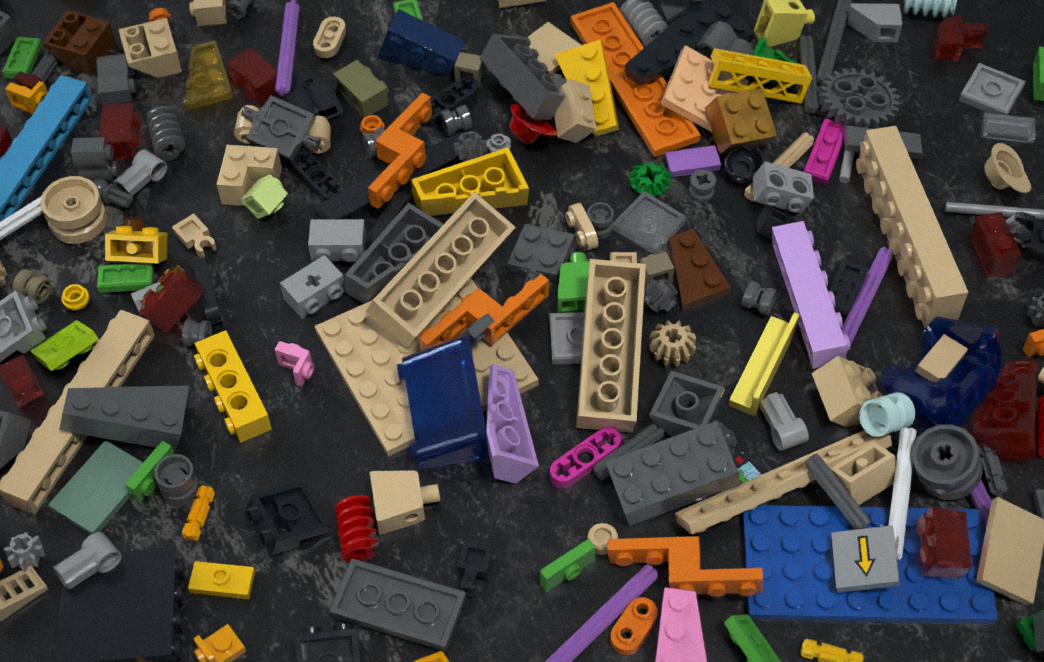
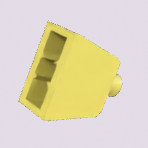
M764 0L754 28L755 36L758 41L760 37L765 38L769 47L797 40L800 37L803 26L814 23L815 15L813 10H806L800 0Z

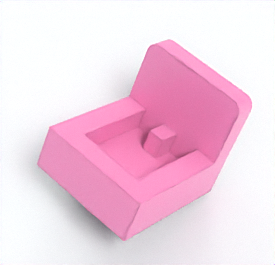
M279 341L275 348L278 365L292 369L296 385L302 387L305 380L309 379L314 371V363H312L310 351L294 343L287 344Z

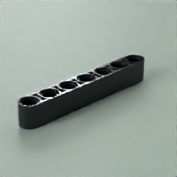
M464 132L457 133L426 149V160L423 166L417 168L410 175L407 183L401 185L394 192L393 197L398 191L412 195L411 179L462 163L463 160L459 159V155H455L454 143L459 142L458 138ZM379 173L324 201L317 207L315 215L319 220H366L385 210L393 197L379 209L370 205L368 187L381 174Z

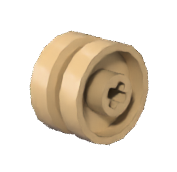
M69 176L53 182L43 192L40 201L42 211L48 221L51 233L58 240L67 244L84 243L98 236L105 228L107 214L98 188L91 180L81 176Z

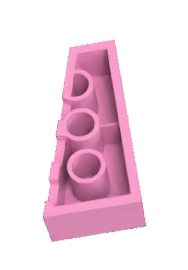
M664 588L655 662H707L696 592Z

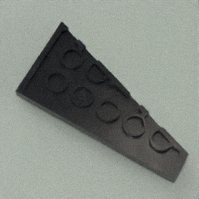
M722 0L697 2L625 64L624 72L638 86L671 74L684 46L686 45L700 53L696 45L710 26L718 21L728 23L733 28L736 36L747 42L754 39L755 32Z

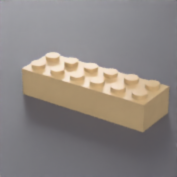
M474 192L372 300L366 313L408 349L507 240L515 226Z
M590 259L587 274L576 428L600 430L610 427L618 432L633 433L637 421L646 264Z

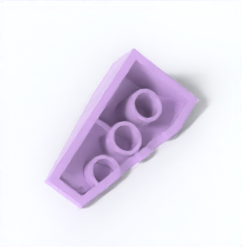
M492 364L489 367L487 410L488 453L494 477L516 484L538 468L539 464L514 371Z

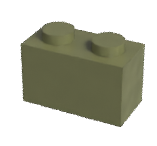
M358 60L333 73L334 84L338 87L339 94L363 118L376 113L388 105L387 94L389 91L386 84L382 80L379 81L373 75L370 68L364 67Z

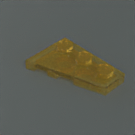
M216 40L192 46L189 61V77L186 81V97H184L183 101L184 109L189 110L233 99Z

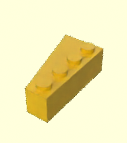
M508 147L411 179L413 200L417 208L430 216L455 213L474 192L494 209L522 206L528 203L529 187Z

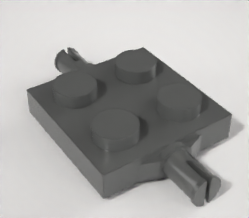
M270 95L266 104L258 112L247 106L241 112L242 117L253 121L252 128L246 137L248 142L259 147L278 148L279 156L290 161L294 159L303 144H307L315 149H318V145L321 144V139L309 135V131L316 120L315 115Z
M551 216L546 228L524 224L507 263L508 271L521 273L526 276L521 285L522 289L528 281L534 280L540 274L547 279L559 281L561 264L566 263L575 243V234L557 230L561 223V219L558 216L556 218Z

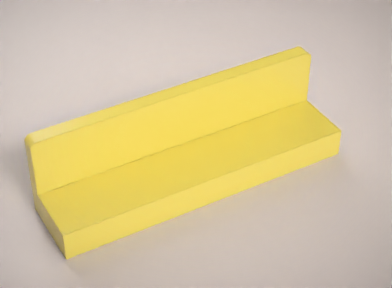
M794 312L789 323L773 316L770 317L729 399L728 406L755 416L760 406V401L763 400L796 332L800 314Z

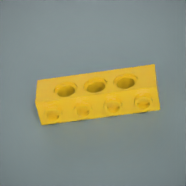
M225 330L196 342L195 346L198 354L193 355L200 371L205 369L207 373L203 377L209 391L215 390L217 394L214 397V401L219 412H226L228 418L224 419L230 435L236 433L241 443L272 430L269 416L227 331Z

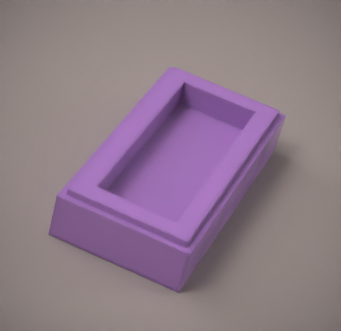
M715 145L665 152V161L670 177L691 175L693 172L702 169L710 172L721 169V162Z

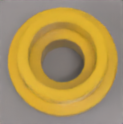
M78 284L66 287L62 295V303L69 310L82 309L88 304L90 299L88 291Z

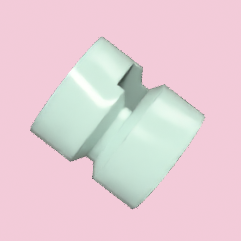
M899 392L866 401L860 409L862 427L868 434L875 437L899 431L903 427L908 428L915 419V408L908 396Z

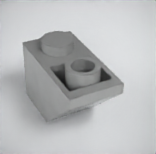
M851 3L847 24L873 42H898L902 29L900 4Z

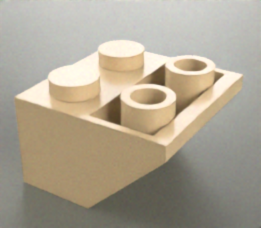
M167 18L119 29L129 67L157 78L182 72Z
M840 356L835 357L812 373L830 421L845 427L861 424L860 409L866 401L883 396L878 391L875 384L877 379L871 369Z

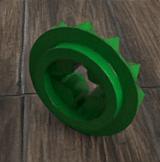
M644 161L641 166L635 165L634 170L630 172L632 188L637 193L645 196L660 195L669 188L671 183L670 172L666 171L665 165L658 166L656 161L653 164H648ZM647 174H651L652 177H655L654 183H652V180L646 177Z

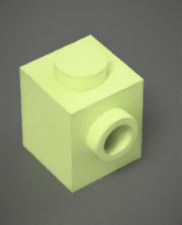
M270 174L258 179L240 201L259 219L278 211L283 206L282 200L288 193L284 190L282 183Z

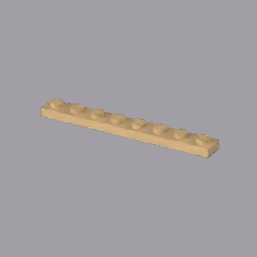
M865 430L744 482L737 487L676 512L677 523L690 534L703 532L712 525L728 521L739 513L755 509L766 501L780 498L783 494L796 488H802L809 482L816 480L804 464L810 456L816 453L819 454L828 467L831 468L873 442L884 449L892 446L891 436L886 434L875 437L868 434Z

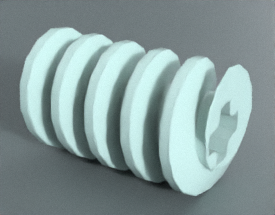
M905 0L904 14H907L911 7L913 8L914 15H917L918 11L922 9L923 16H927L929 10H932L933 17L935 18L939 11H942L943 19H946L949 12L953 18L957 0Z

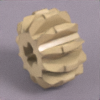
M667 320L665 326L658 323L655 331H652L650 334V353L654 354L655 361L664 360L665 367L669 362L674 363L676 367L680 365V361L688 363L690 356H693L695 353L696 336L694 333H691L689 325L681 327L680 320L676 324H671Z

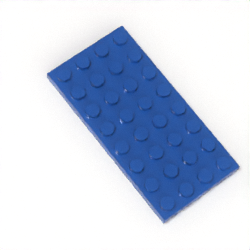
M758 505L755 509L742 512L745 568H762L763 593L747 596L748 615L752 620L995 624L998 620L993 589L976 582L985 537L983 517L979 509L908 508L902 558L898 560L900 586L839 593L836 589L831 533L855 529L838 507ZM861 507L871 520L870 525L866 528L889 526L891 508Z

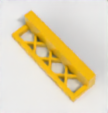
M714 48L711 55L714 68L708 84L709 87L735 92L762 88L765 97L802 103L812 76L806 65ZM721 70L731 72L733 77L726 81L717 80ZM748 75L754 76L756 79L755 82L749 85H741L739 81ZM770 80H777L779 83L778 86L771 90L764 89L763 84ZM793 84L801 85L797 95L787 93L785 89Z

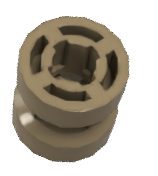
M23 269L16 275L12 289L13 292L17 290L24 296H31L37 304H40L48 298L52 289L51 280L43 276L37 277L34 272Z

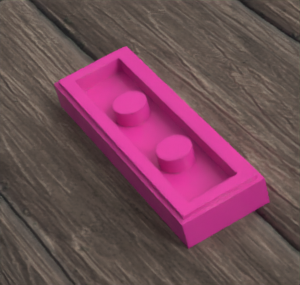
M826 118L804 169L805 173L811 174L812 181L824 185L828 184L844 142L843 131L845 129L843 128L844 123L839 122L835 124V121Z

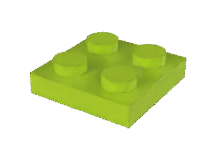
M76 320L30 350V352L38 362L50 371L54 369L59 370L65 367L70 362L69 359L76 354H83L93 347V343L99 339L92 329Z

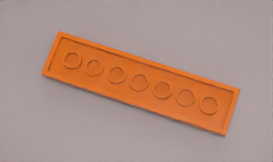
M614 2L570 16V23L584 45L597 40H601L603 43L611 89L654 157L700 142L701 135L691 120L660 104L668 85L663 77L638 86L624 72L625 64L644 47Z

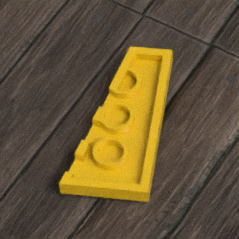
M601 40L554 54L567 81L572 79L590 85L597 129L592 132L594 136L619 130L605 51Z

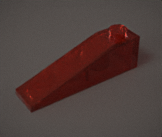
M1008 361L996 379V386L992 392L987 393L984 405L975 412L973 436L1005 459H1036L1037 361Z

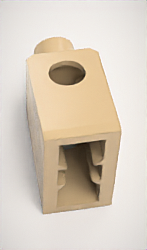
M417 471L370 472L379 535L425 520L423 504L440 502L438 484L420 487Z

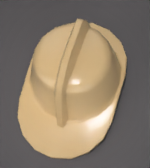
M995 144L991 150L992 155L984 165L986 176L992 186L997 189H1005L1010 186L1021 193L1030 192L1031 184L1017 153L1006 144Z

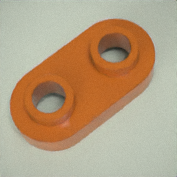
M640 597L629 603L611 631V646L617 653L631 655L640 648L657 620L658 610L653 601ZM643 608L647 610V613L641 615L637 610ZM627 632L630 633L632 637L629 639H624L621 636V634Z

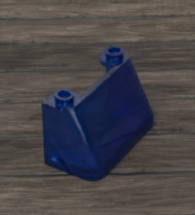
M937 316L923 331V341L925 342L926 350L904 373L900 366H889L882 374L881 383L888 394L899 392L908 396L914 405L915 411L937 425H955L959 427L1000 379L1003 362L999 327ZM944 334L968 348L965 356L947 378H940L937 382H934L915 372L918 364Z
M469 336L457 337L402 357V363L397 364L399 381L405 380L415 439V442L409 443L411 458L412 460L418 459L419 469L487 458L486 427Z

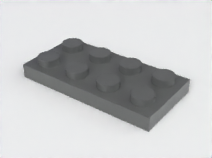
M352 558L329 613L330 617L446 652L465 603L466 592Z

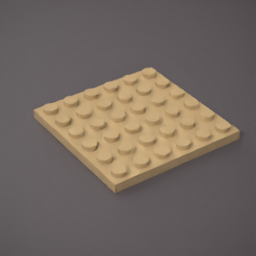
M472 278L427 328H432L447 311H452L466 295L472 294L478 289ZM372 301L314 326L316 334L388 457L488 410L489 367L492 364L514 371L520 394L539 385L537 376L508 333H505L493 345L482 338L475 345L469 342L459 350L450 341L428 360L421 354L419 341L421 335L407 349L366 313Z

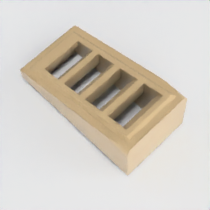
M32 566L27 567L25 572L21 570L0 581V622L48 590V587ZM28 578L35 585L30 589L24 582ZM19 585L23 592L17 594L13 588ZM9 593L12 598L5 600L3 595Z

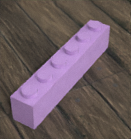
M804 221L772 227V245L795 313L800 314L798 325L812 368L822 367L837 356L846 359V351L850 350L849 337L847 334L842 333L843 322L840 312L835 313L834 294L832 291L828 292L827 274L825 270H820V254L818 250H813L814 239L812 232L806 230Z

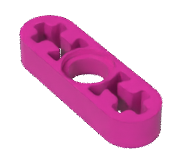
M602 428L555 460L550 467V480L552 484L558 488H568L592 472L593 466L621 446L620 433L614 428ZM603 439L607 441L613 440V445L609 443L603 445ZM583 452H588L593 455L594 459L589 463H582L577 457ZM558 470L562 472L568 470V476L565 477L563 474L558 476Z

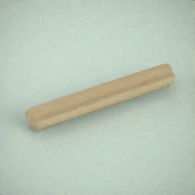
M807 132L803 133L773 164L789 168L813 145L814 137ZM753 182L745 189L744 193L745 197L749 198L750 201H754Z

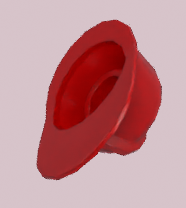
M521 104L511 106L513 116L510 122V130L523 144H531L537 141L543 134L548 136L557 135V131L546 120L530 118Z

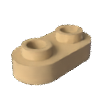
M329 17L321 23L313 41L314 52L317 56L330 58L338 52L346 34L345 22L341 18Z
M582 204L570 205L565 216L569 227H574L576 231L575 235L578 245L584 247L586 251L597 248L598 238L596 231Z

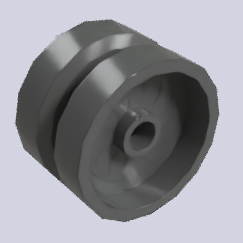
M937 425L927 429L917 438L912 450V461L921 486L930 495L942 500H956L967 496L977 488L982 478V461L979 448L970 433L955 425Z

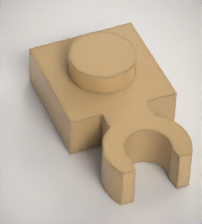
M194 213L172 226L173 233L187 249L195 245L196 253L199 257H205L202 249L205 246L211 247L214 251L216 250L215 241L210 237L208 228Z

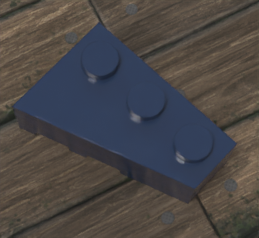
M398 9L387 30L378 59L449 76L465 41Z

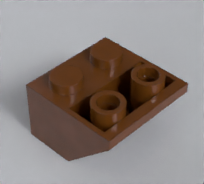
M67 10L42 43L46 49L71 70L92 76L97 70V57L107 56L116 44L110 22Z

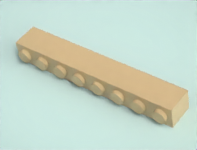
M120 310L117 316L109 322L106 332L101 339L95 342L93 351L86 361L80 364L73 380L64 387L63 394L57 403L51 406L44 422L35 429L26 448L17 455L15 464L8 474L1 478L0 494L5 503L34 515L37 513L88 436L59 430L68 388L121 387L155 336L150 320Z

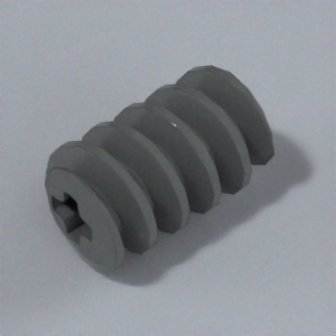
M170 106L155 107L145 114L154 154L163 161L176 159L185 148L177 111Z

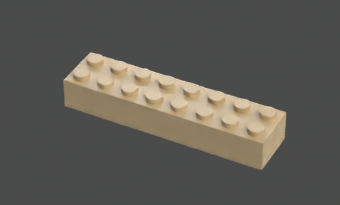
M896 126L866 130L864 140L860 144V156L856 160L857 172L863 176L865 191L872 198L873 211L879 215L881 220L882 233L888 237L889 249L893 251V255L897 259L900 276H904L907 294L910 298H913L915 303L916 316L919 320H922L925 329L957 324L968 295V290Z

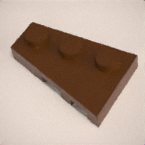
M694 229L669 238V247L675 269L682 311L730 293L731 287Z

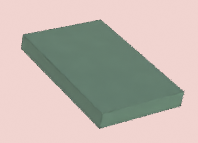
M105 440L48 504V507L51 511L90 535L101 532L130 498L125 483L143 462Z

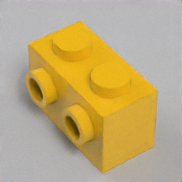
M116 226V230L105 234V261L158 264L167 259V233L159 232V228L145 227L142 228V231H132L131 226Z

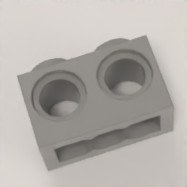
M765 161L753 176L755 202L801 214L814 199L811 174Z

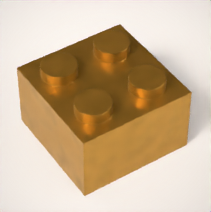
M762 88L717 96L705 107L719 155L727 154L741 145H745L748 148H754L755 146L763 147L777 136Z

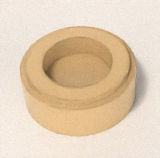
M599 523L589 530L588 540L590 539L595 545V553L605 555L608 554L607 540L618 539V534L613 526Z

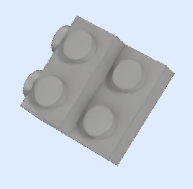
M17 290L0 301V362L16 350L25 354L46 339L43 333L47 328L46 324L34 312L38 309L37 303L31 296H24Z

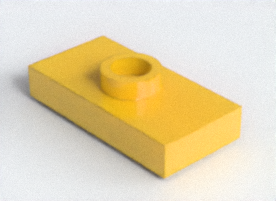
M195 561L188 590L193 594L249 599L255 569L254 567Z

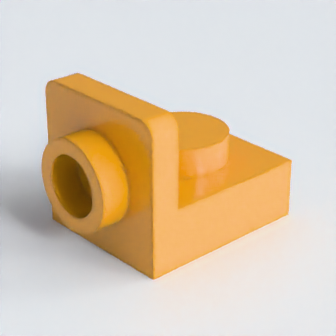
M41 81L32 90L12 82L5 88L11 106L34 114L38 104L48 94L45 83Z
M228 624L204 640L199 635L193 638L197 649L193 652L199 662H232L246 652L244 645Z

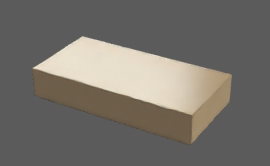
M944 334L918 364L915 372L940 386L965 356L968 348Z

